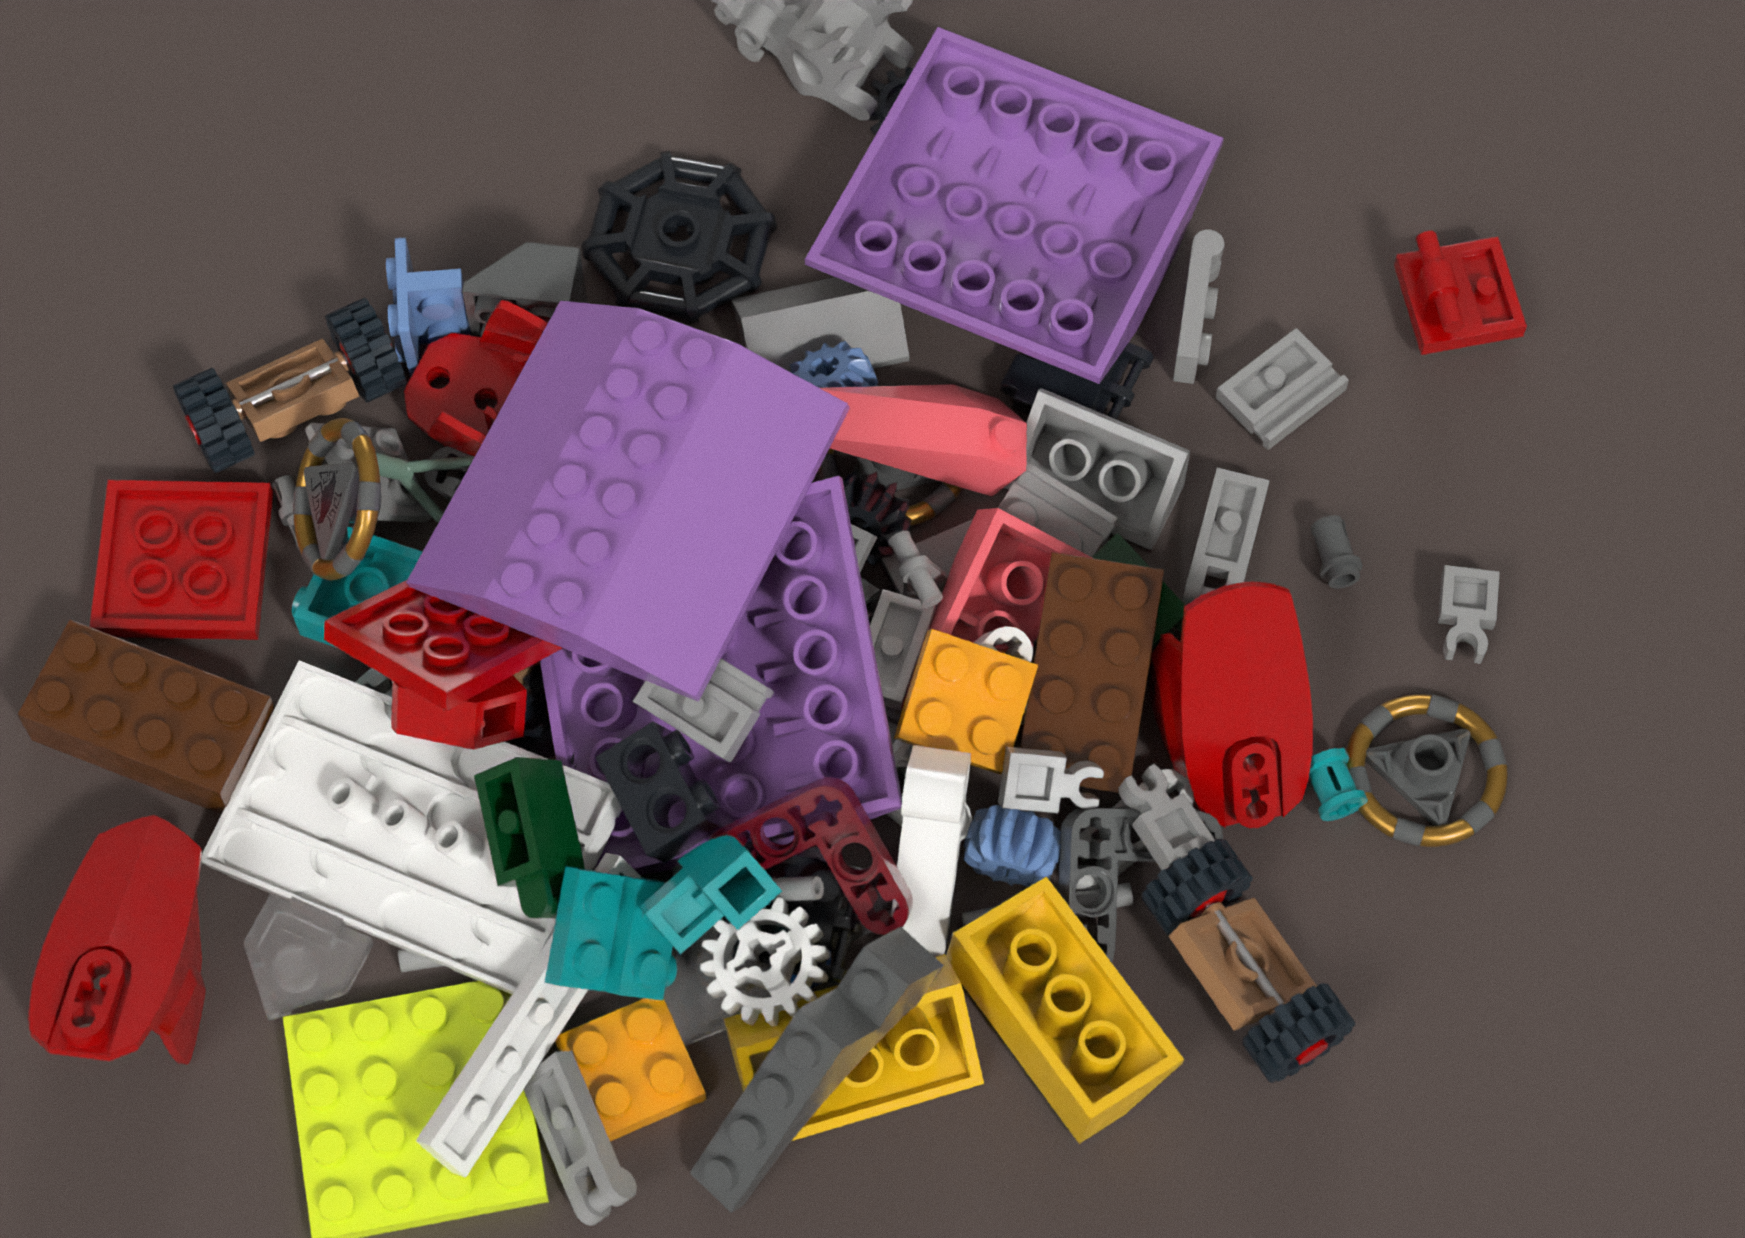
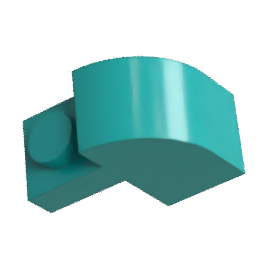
M721 836L700 844L681 857L678 862L683 869L639 907L674 948L682 954L724 916L739 930L779 895L782 890L735 837Z

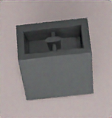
M526 242L465 281L462 294L471 336L482 337L490 315L501 300L509 301L546 322H549L560 301L588 303L580 248Z

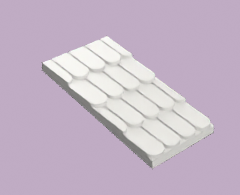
M299 660L233 791L227 807H225L202 853L201 863L238 881L286 899L295 905L513 994L553 934L556 919H532L527 917L521 909L517 887L497 886L474 775L515 757L547 758L506 742L471 750L396 734L391 728L392 697ZM563 765L585 869L592 870L595 869L616 824L615 819L619 817L622 808L609 783Z

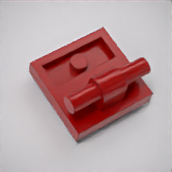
M1425 231L1416 237L1419 251L1396 255L1394 267L1421 355L1524 336L1527 325L1499 237L1440 247L1436 232Z

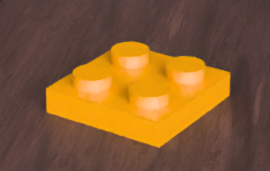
M934 629L927 630L893 739L910 745L971 753L970 765L999 775L1002 774L1006 747L1014 746L1038 665Z
M641 999L559 1034L555 1040L559 1052H573L610 1141L707 1100L705 1090L664 999Z

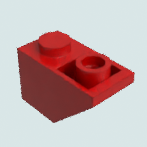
M513 675L450 710L444 711L393 681L391 728L396 734L471 750L523 737L527 689Z

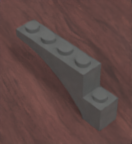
M902 927L864 946L836 989L798 1009L690 1174L731 1213L742 1207L786 1147L837 1086L909 1010L916 1007L944 965Z

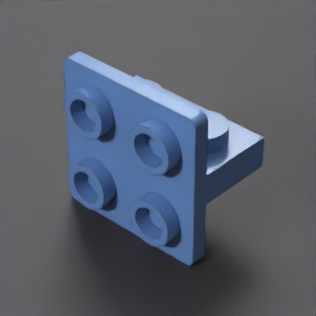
M395 238V257L386 258L388 288L393 290L394 303L388 304V323L390 335L395 339V351L399 358L398 362L407 363L411 378L421 360L420 344L433 343L450 333L471 336L462 294L464 281L461 269L414 272L406 238Z

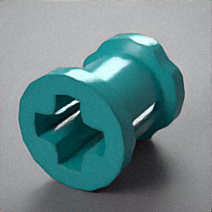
M1332 748L1312 756L1309 779L1321 803L1318 813L1322 821L1344 818L1355 813L1362 805L1368 802L1365 792L1357 790L1346 765L1350 758L1345 748Z

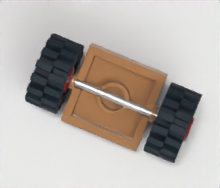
M365 297L325 316L327 327L331 332L330 335L337 346V352L333 353L322 338L226 383L233 400H230L226 388H224L221 379L213 367L173 385L175 395L185 414L184 417L197 444L200 445L214 473H218L255 455L251 441L241 421L243 419H246L259 441L262 442L269 438L284 437L292 433L297 428V425L318 415L324 416L338 412L348 401L359 397L357 389L361 397L368 403L406 385L404 371L398 362L399 358L391 345V340L388 334H386L381 320L377 318L372 305L370 306L369 301Z
M1217 839L1214 843L1211 840L1204 843L1201 849L1196 847L1190 850L1188 856L1183 859L1179 857L1172 862V867L1163 869L1157 874L1158 879L1150 881L1146 886L1147 890L1143 891L1141 895L1143 897L1142 900L1176 946L1185 963L1194 972L1232 1029L1235 1031L1259 1021V1025L1252 1027L1247 1032L1248 1035L1243 1038L1242 1044L1269 1083L1282 1081L1288 1075L1291 1077L1298 1073L1302 1067L1310 1066L1316 1058L1330 1052L1332 1046L1344 1040L1343 1037L1350 1034L1353 1030L1352 1027L1355 1026V1021L1328 983H1320L1318 986L1314 983L1257 900L1251 898L1231 906L1228 905L1230 902L1237 901L1242 896L1241 892L1248 890L1253 877L1226 839Z

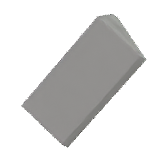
M839 278L819 280L731 300L742 346L791 372L790 364L805 359V351L816 352L821 349L825 342L831 348H834L843 341H846L851 348H861L864 355L868 356L873 369L909 361V351L900 303Z
M1040 388L1027 420L1026 462L1031 463L1120 518L1121 521L1118 526H1115L1111 532L1112 534L1116 535L1119 533L1124 539L1152 550L1184 487L1190 450ZM1017 477L1004 488L1010 489L1012 484L1014 482L1016 483L1019 477Z

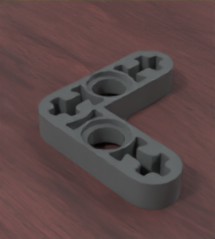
M1110 808L1075 809L1067 815L1061 827L1058 892L1075 915L1091 918L1098 917V925L1086 923L1083 926L1112 962L1116 945L1118 861H1156L1148 849L1140 852L1131 843L1130 832L1133 827L1132 824L1141 815L1139 810ZM1196 811L1215 841L1223 839L1222 828L1217 819L1208 813ZM1089 825L1093 828H1099V839L1091 840L1090 843L1087 840L1080 839V828H1087ZM1078 858L1100 859V867L1091 865L1077 866ZM1085 875H1091L1099 883L1100 894L1095 904L1085 908L1078 902L1075 890L1081 878Z

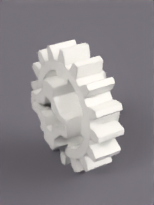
M777 897L771 910L765 906L739 930L732 923L727 924L721 920L714 925L721 935L718 941H703L702 946L714 957L713 960L700 964V969L706 976L717 978L706 989L713 998L726 995L721 1008L730 1016L742 1007V1020L747 1024L753 1025L759 1013H763L766 1022L770 1026H777L779 1011L786 1010L794 1017L799 1009L796 1003L801 998L808 1002L817 999L810 986L812 982H827V974L817 967V963L829 959L830 953L824 946L813 945L824 934L817 924L803 928L809 917L804 909L798 907L788 916V904L783 898ZM776 925L788 929L789 932L786 933L783 930L773 935L762 932L759 926ZM739 939L740 943L735 959L729 962L732 948ZM768 951L772 955L770 963L773 967L763 972L759 968L761 963L758 955ZM802 960L799 974L791 984L790 979L794 966ZM758 987L768 990L772 997L754 998L740 991L744 989L748 992Z

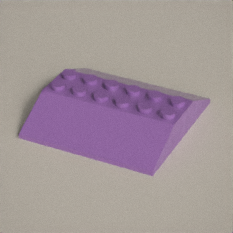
M937 27L807 254L805 265L1100 384L1137 331L1171 265L1222 147L1224 138Z
M560 301L406 583L411 588L699 702L850 407L848 403L730 340L639 308Z
M836 476L810 484L721 659L775 691L770 699L767 697L759 710V713H761L731 763L680 732L694 754V759L688 763L698 780L701 778L705 779L719 800L720 808L715 813L723 827L814 781L826 777L839 778L846 782L855 792L869 819L893 812L902 807L901 790L842 478ZM565 648L540 660L556 760L562 761V765L608 783L595 758L596 756L652 721L672 732L677 730L633 702L645 680ZM658 752L649 755L644 761L642 769L644 778L651 777L658 770L660 765ZM573 753H574V763H573V765H572V764H571V757H572V755H573ZM821 795L817 808L804 815L808 831L812 832L808 825L816 815L829 811L834 818H837L836 813L841 806L840 801L836 799L829 802L825 799L824 795ZM683 800L675 803L669 811L668 822L671 828L679 825L685 817L686 805ZM622 810L619 817L615 819L616 824L595 869L604 855L610 853L621 856L639 875L671 871L673 867L680 865L678 860L708 841L711 835L667 863H664L646 855ZM774 817L764 822L765 835L773 843L784 845L794 840V830L788 821L783 818ZM751 837L743 845L747 850L754 847Z

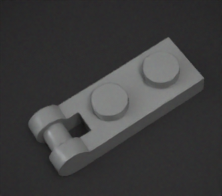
M1211 229L1198 232L1193 239L1173 377L1175 382L1194 384L1197 364L1208 366L1212 334L1202 333L1204 318L1214 320L1218 288L1208 287V284L1214 281L1220 273L1221 257L1224 251L1223 237L1217 231Z
M1221 468L1216 469L1182 599L1185 605L1199 596L1215 590L1214 588L1203 586L1206 575L1227 580L1226 586L1244 582L1270 480Z
M573 1052L553 1053L537 1067L524 1087V1092L576 1216L583 1223L594 1226L610 1214L611 1206L619 1207L633 1198L636 1194L637 1186L633 1176L626 1169L622 1168L618 1162ZM591 1174H592V1176H593V1178H594V1181H595L597 1187L595 1186V1184H594V1182H593V1180H592Z

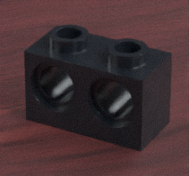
M652 721L595 757L647 856L667 863L723 827L715 813L720 808L719 800L708 782L703 778L698 780L688 763L694 759V754L688 742L678 730L672 732ZM658 752L660 757L658 770L651 777L644 778L642 770L644 761L649 755ZM683 800L686 805L685 817L679 825L671 828L668 822L669 811L675 803Z

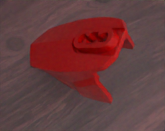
M501 300L490 315L482 337L450 333L429 344L404 389L408 418L423 432L443 446H449L465 454L475 456L548 322L509 301ZM438 377H444L449 380L447 386L440 389L432 388L431 383ZM476 398L480 401L490 398L495 400L497 405L494 408L487 406L485 410H481L477 407L475 401Z
M1241 582L1222 586L1205 593L1184 606L1181 643L1171 633L1161 634L1160 642L1151 654V707L1175 771L1187 779L1200 812L1212 815L1217 819L1220 826L1224 828L1234 824H1241L1247 828H1260L1266 826L1275 817L1283 816L1284 818L1302 801L1309 779L1313 753V712L1310 683L1298 619L1289 589L1273 583ZM1256 753L1254 756L1246 758L1248 755ZM1256 790L1260 799L1256 803L1248 805L1252 802L1249 791Z
M151 815L138 818L97 835L75 873L54 916L42 946L34 974L28 1014L31 1037L49 1054L112 1061L137 1051L152 1030L161 1037L169 1054L178 1064L188 1065L192 1059L206 994V987L201 974L202 950L197 896L202 851L201 847L186 833L160 817ZM100 975H107L100 979L99 985L101 990L94 989L93 981ZM91 1023L90 1026L79 1028L80 1025Z

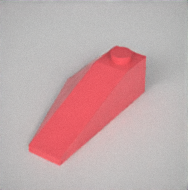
M953 384L820 388L848 403L850 407L830 449L991 497L1026 471L1027 423L998 398Z
M999 508L979 509L955 556L942 592L943 599L938 603L929 630L934 629L974 643L987 632L1005 626L1015 627L1027 635L1033 647V642L1039 635L1052 552L1086 558L1092 557ZM1006 643L994 646L997 651L1004 654L1009 648ZM908 687V689H907V692H906L904 701H903V703H902L901 709H903V706H904V703H905V700H906V697H907V693H908L909 687Z

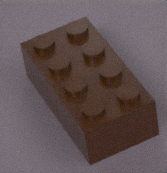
M1052 552L1034 664H1037L1038 668L1028 698L1021 748L1062 752L1067 757L1066 769L1080 761L1093 762L1104 771L1103 778L1087 777L1081 781L1079 787L1119 793L1118 788L1125 778L1132 776L1164 570Z
M69 619L17 715L32 741L222 814L275 707L271 697Z

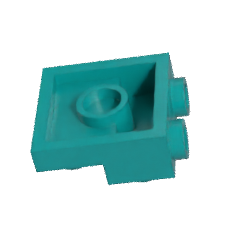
M347 527L348 540L350 539L353 531V528ZM373 535L364 559L351 574L336 580H326L313 575L308 587L302 586L298 590L292 604V616L299 634L335 647L324 640V621L407 580L422 551Z
M565 867L545 983L561 987L604 991L621 996L663 1000L665 987L670 986L677 975V962L671 954L673 945L650 921L639 906L667 882Z

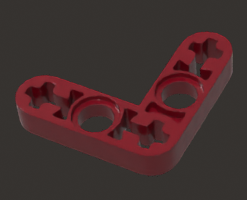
M826 777L814 781L718 829L709 839L732 836L742 845H745L749 837H751L754 847L747 851L764 870L817 845L859 920L868 930L875 934L886 935L899 927L903 928L911 913L913 897L908 885L855 792L846 782L839 778ZM821 795H824L825 799L829 802L838 799L841 806L836 813L837 818H834L829 811L816 815L808 825V828L812 831L809 832L804 815L817 808ZM774 817L783 818L793 827L794 840L784 845L773 843L765 835L764 822ZM853 842L865 845L871 851L873 857L872 865L861 870L849 867L842 858V848ZM878 873L883 874V877H880L876 885L881 897L885 901L895 899L898 902L891 917L886 910L876 912L873 909L878 896L870 881ZM868 883L863 889L859 887V885Z

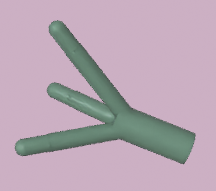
M376 453L380 476L399 480L437 523H439L444 513L412 478L414 473L469 467L474 459V456L409 461Z

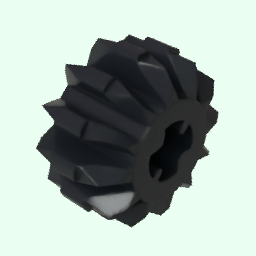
M855 470L848 474L843 481L850 523L877 536L866 559L873 566L881 561L884 555L891 557L892 554H895L888 542L893 535L901 531L910 530L912 519L906 515L909 509V499L894 496L897 491V482L887 486L880 484L877 471L870 474L865 480Z

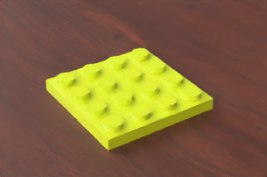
M474 981L283 1017L312 1238H361L549 1202L536 1118L524 1089L466 1177L450 1172L416 1142V1139L512 994L483 982Z

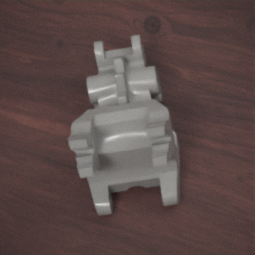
M711 0L718 4L714 9L716 17L726 26L728 24L737 26L735 35L738 48L743 56L748 60L758 62L764 55L763 50L760 48L764 47L779 59L788 78L799 94L823 99L859 120H868L878 107L876 100L861 90L869 72L872 69H876L883 57L899 68H906L915 55V51L909 42L894 31L887 21L891 13L906 11L913 0Z

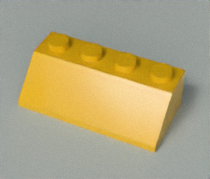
M1047 876L953 933L946 956L959 980L1079 1144L1127 1114L1183 1063L1184 1058Z
M946 954L935 957L944 966L916 1007L909 1010L867 1053L812 1115L792 1141L984 1084L962 984ZM838 985L816 991L814 994L819 998L836 989ZM801 998L796 1004L798 1008H801L810 1002ZM786 1010L779 1011L777 1026H770L766 1022L763 1013H759L753 1025H749L742 1020V1013L724 1018L743 1092L793 1017Z

